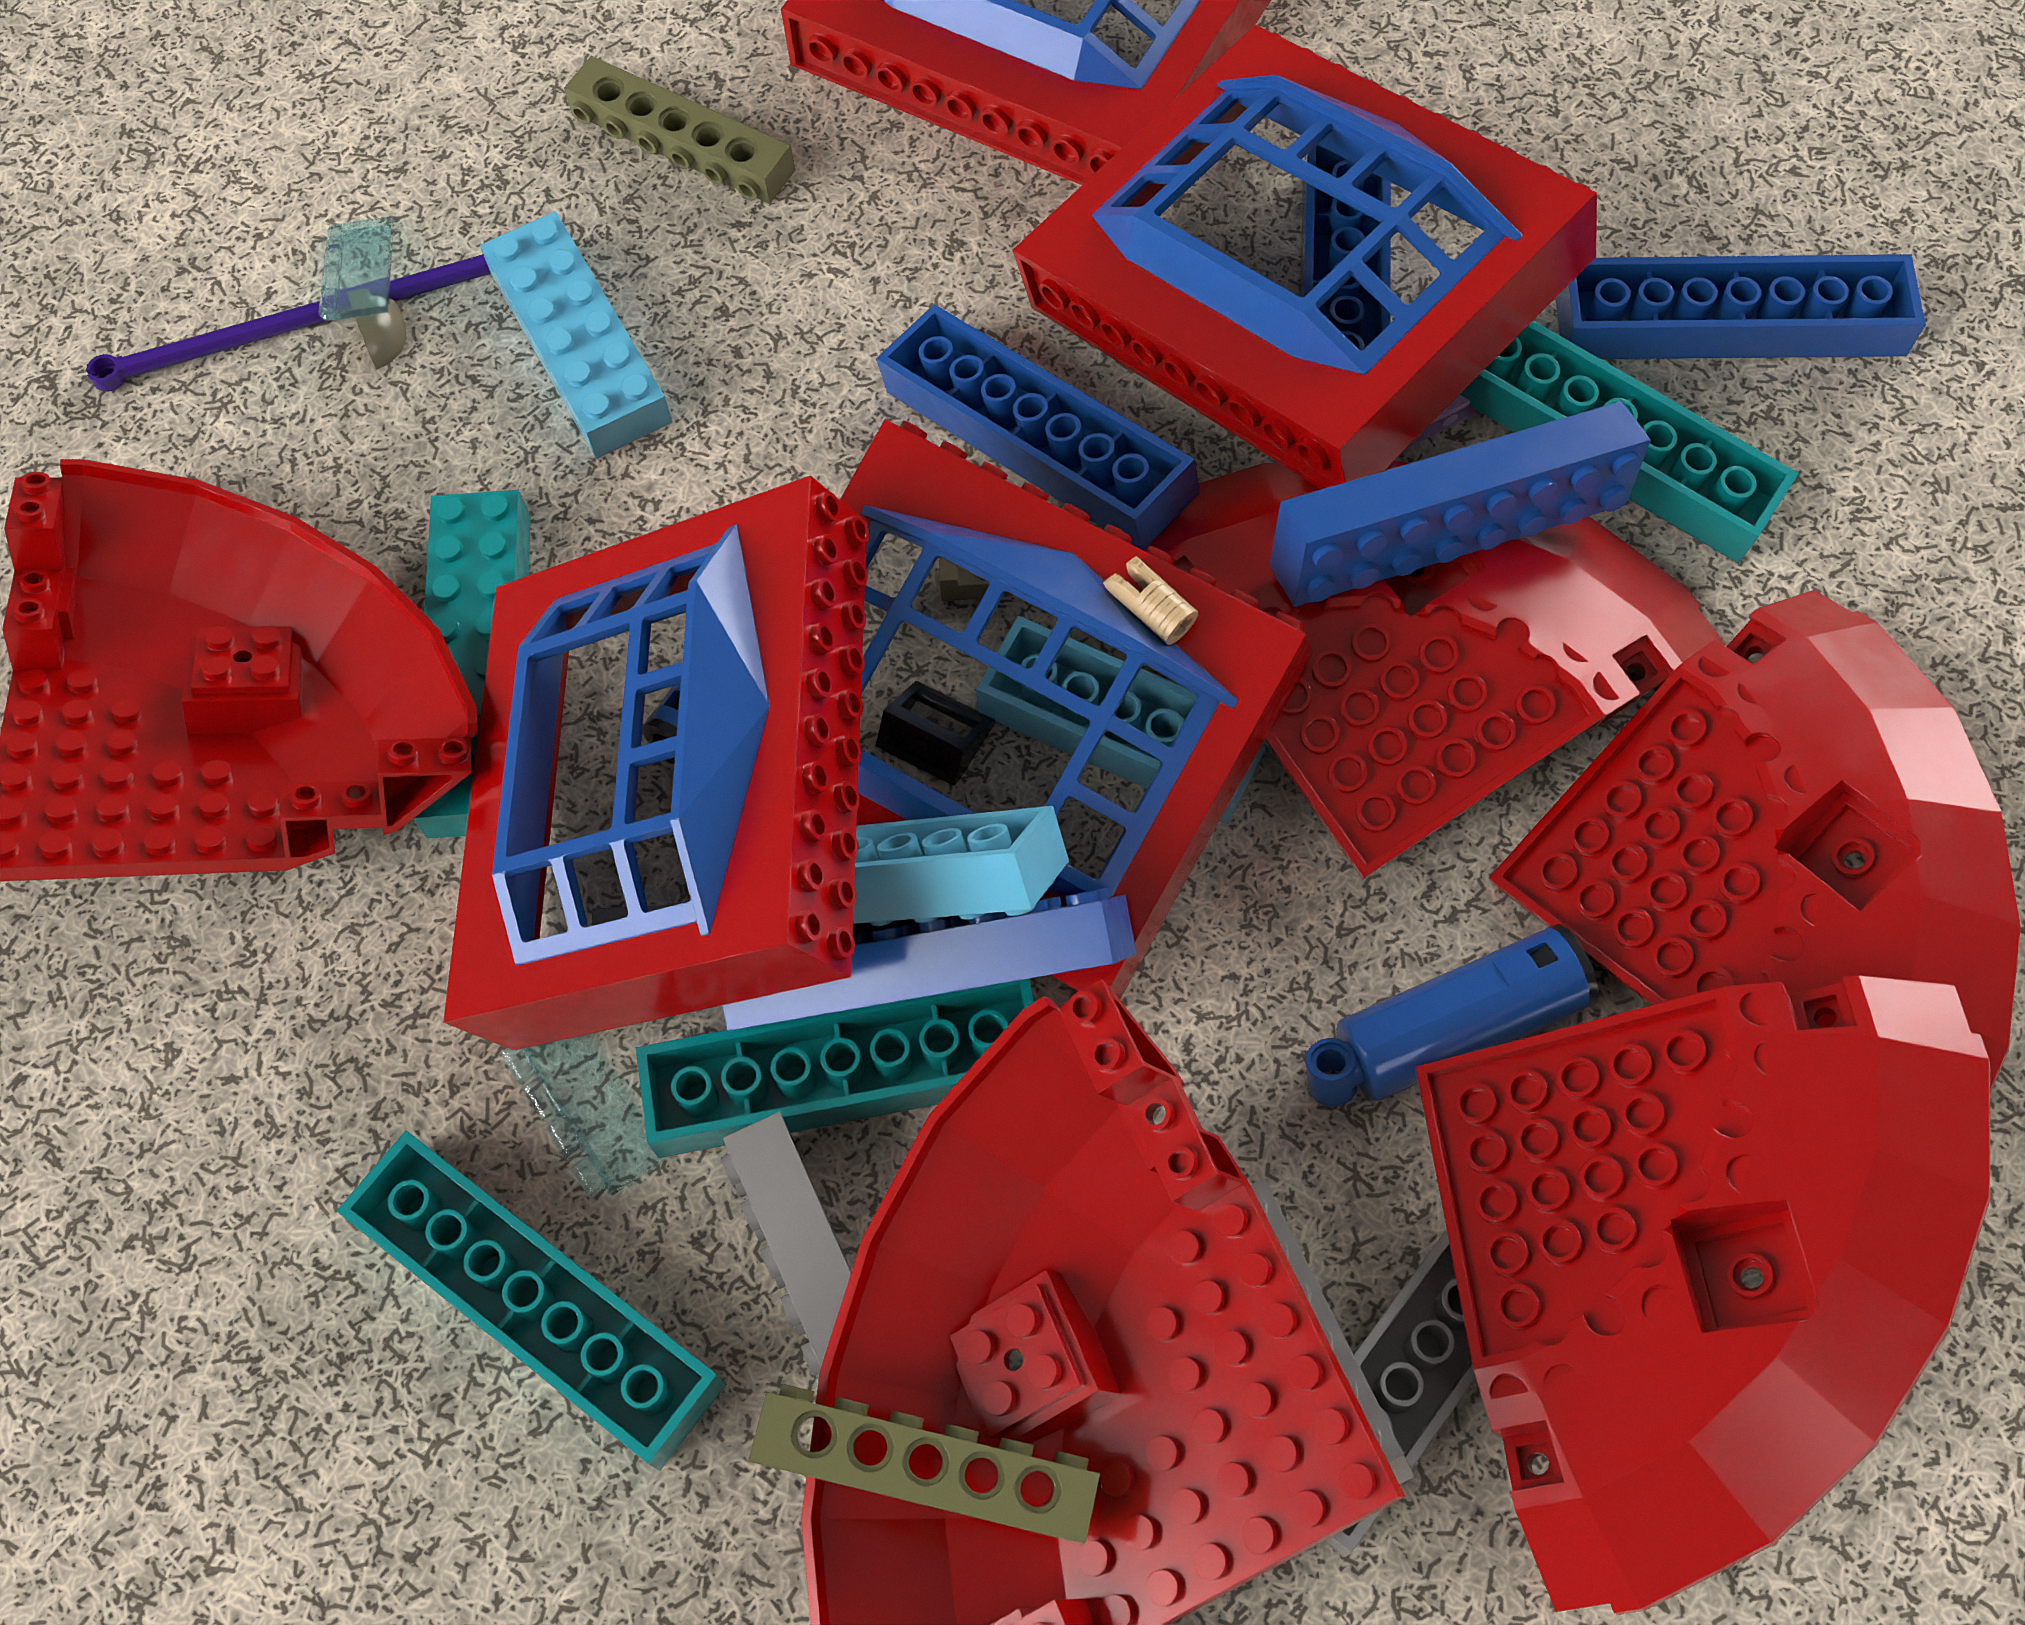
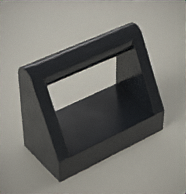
M915 681L883 710L875 746L955 786L996 722L995 719L919 681ZM916 701H919L973 729L965 737H962L912 712L911 709Z

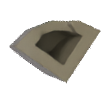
M370 293L349 296L359 330L376 370L388 365L401 353L407 339L406 325L400 307L390 298L388 303L372 300Z

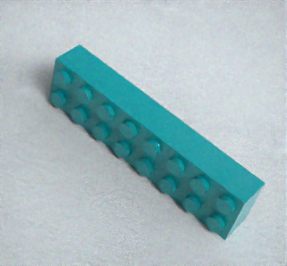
M1532 321L1460 393L1461 396L1470 400V407L1513 432L1621 401L1651 439L1629 500L1738 564L1757 540L1799 474L1535 321Z
M519 489L431 496L424 614L440 629L477 706L478 733L496 587L529 576L531 515ZM478 734L471 739V774L413 818L427 839L466 836Z
M1029 978L635 1047L647 1144L658 1158L726 1146L723 1140L724 1137L778 1112L781 1113L790 1133L938 1105L1017 1015L1034 1003Z
M407 1130L404 1131L336 1210L347 1221L647 1464L661 1471L727 1385L710 1368Z

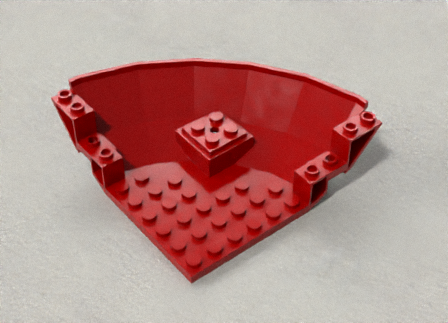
M60 459L59 465L62 477H49L44 472H30L23 477H15L4 526L14 575L2 631L13 671L0 732V882L287 871L334 854L336 829L383 828V836L398 831L471 774V739L478 734L477 706L440 629L374 564L293 515L197 479L85 459Z
M1393 461L1384 471L1410 463ZM1279 462L1261 463L1199 483L1200 494L1149 545L1170 555L1174 559L1172 565L1184 572L1189 573L1192 567L1199 569L1217 581L1216 588L1232 595L1235 589L1242 591L1260 602L1259 610L1273 617L1276 616L1277 612H1282L1304 625L1302 632L1307 634L1312 655L1264 742L1362 880L1588 728L1590 731L1594 730L1654 689L1656 692L1680 664L1713 640L1723 646L1726 645L1700 612V603L1687 587L1589 516L1573 524H1562L1543 530L1531 537L1523 536L1500 543L1489 550L1481 549L1458 556L1450 562H1439L1423 567L1424 574L1420 577H1411L1409 574L1404 576L1397 575L1376 581L1362 589L1354 588L1332 595L1320 602L1312 601L1294 607L1269 567L1280 502L1322 489ZM1627 668H1638L1642 673V679L1640 681L1631 680L1627 676Z
M1816 590L1759 607L1749 614L1750 621L1726 647L1713 640L1680 664L1489 877L1494 886L1547 927L1556 924L1566 927L1577 938L1589 959L1649 1005L1723 986L1783 982L1788 995H1793L1843 982L1842 977L1857 975L1955 985L1970 1031L1974 1034H1981L1989 1057L1990 1094L2009 1052L2021 925L2000 807L1954 707L1878 622L1859 611H1849ZM1759 653L1764 655L1755 663L1747 661L1753 654ZM1850 854H1860L1865 859L1863 865L1858 868L1847 867L1844 864V860ZM1824 1014L1818 1018L1817 1025L1829 1027L1835 1023L1837 1017L1832 1014Z
M1857 975L1842 977L1843 982L1793 995H1788L1783 982L1723 986L1415 1067L1474 1373L1491 1430L1503 1440L1512 1485L1510 1495L1516 1514L1556 1612L1611 1604L1612 1610L1616 1615L1646 1611L1775 1545L1879 1444L1950 1330L1990 1203V1061L1981 1034H1974L1970 1031L1955 985ZM1824 1014H1832L1837 1017L1835 1023L1829 1027L1817 1025V1020ZM1750 1269H1757L1763 1273V1282L1756 1288H1748L1742 1282L1744 1273ZM1538 1456H1546L1549 1461L1547 1471L1539 1475L1534 1474L1532 1470L1534 1459Z
M1103 979L1084 991L1075 993L1070 1000L1059 1007L1052 999L1043 996L1023 1009L928 1115L862 1237L820 1369L816 1404L834 1408L836 1397L868 1404V1417L888 1422L891 1410L924 1418L922 1430L944 1435L946 1424L978 1431V1444L998 1449L1001 1437L1034 1445L1032 1457L1054 1462L1056 1451L1088 1458L1087 1470L1100 1473L1086 1543L1081 1544L806 1476L801 1525L810 1625H1169L1405 1497L1251 1185L1220 1137L1202 1128L1182 1087L1185 1083L1176 1069ZM1164 1106L1165 1118L1161 1123L1155 1124L1153 1120L1154 1112L1157 1108ZM1015 1350H1019L1023 1355V1364L1017 1371H1013L1009 1365L1010 1355ZM814 1417L810 1451L819 1452L829 1445L832 1430L825 1419ZM873 1430L860 1434L854 1444V1452L857 1459L869 1466L880 1463L887 1454V1442L884 1436ZM921 1444L913 1449L909 1457V1467L915 1476L921 1479H929L940 1471L942 1456L935 1446ZM976 1458L967 1465L965 1481L972 1491L986 1492L996 1482V1468L987 1458ZM1040 1471L1027 1474L1022 1480L1020 1487L1023 1500L1031 1506H1039L1045 1503L1050 1497L1052 1489L1049 1478Z

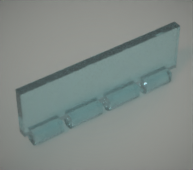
M392 216L343 223V227L342 224L331 225L328 228L319 304V315L322 319L342 320L388 313L394 231Z
M584 1036L518 1050L507 1048L502 1052V1058L519 1084L534 1075L538 1076L523 1087V1092L541 1121L547 1122L561 1113L562 1116L548 1125L547 1131L565 1160L570 1162L584 1152L587 1155L577 1161L571 1167V1170L589 1198L594 1197L606 1188L612 1196L663 1163V1160L658 1158L647 1144L645 1132Z

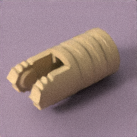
M1136 556L1127 562L1126 566L1130 577L1143 589L1141 593L1116 573L1104 581L1103 584L1117 600L1139 618L1164 643L1171 645L1191 628L1198 616V611Z

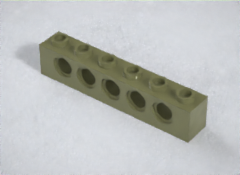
M594 56L589 57L564 87L570 111L581 123L589 124L591 122L604 128L608 134L616 139L624 137L637 143L642 150L649 154L657 152L670 158L681 169H688L690 167L703 173L714 184L720 185L725 183L736 188L742 196L749 200L757 198L770 204L796 171L790 144Z
M787 1384L781 1385L779 1395L770 1392L765 1394L748 1462L1081 1544L1086 1543L1100 1473L1087 1470L1088 1458L1056 1451L1054 1462L1032 1457L1034 1445L1001 1437L998 1449L978 1444V1431L946 1424L944 1435L922 1430L924 1418L891 1410L888 1422L868 1417V1404L836 1397L834 1408L812 1403L814 1391ZM813 1417L825 1419L832 1430L829 1445L819 1452L807 1450L800 1441L802 1425ZM869 1430L881 1433L887 1442L885 1458L880 1463L872 1466L861 1463L854 1452V1444L858 1436ZM921 1444L935 1446L942 1456L940 1471L929 1479L918 1478L909 1467L911 1452ZM983 1457L994 1464L997 1471L996 1482L986 1492H974L966 1484L965 1470L972 1460ZM1034 1471L1044 1473L1049 1478L1052 1487L1048 1500L1039 1506L1027 1504L1023 1500L1020 1491L1024 1477Z

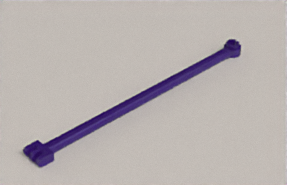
M478 255L124 357L102 354L94 357L87 364V376L98 390L113 391L119 388L126 378L353 314L349 296L370 293L372 300L388 303L389 298L398 301L491 273L484 255Z

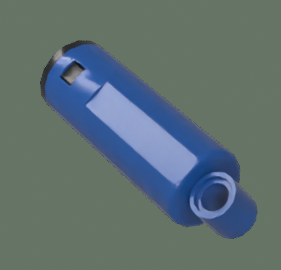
M1556 924L1342 1018L1337 1022V1038L1318 1040L1310 1046L1306 1053L1305 1064L1310 1095L1316 1102L1324 1106L1337 1107L1351 1101L1357 1093L1359 1086L1361 1091L1370 1100L1380 1101L1419 1084L1416 1066L1512 1042L1593 1006L1599 998L1598 983L1593 967L1577 938L1566 927ZM1331 1070L1339 1071V1073L1332 1075L1325 1074V1072Z

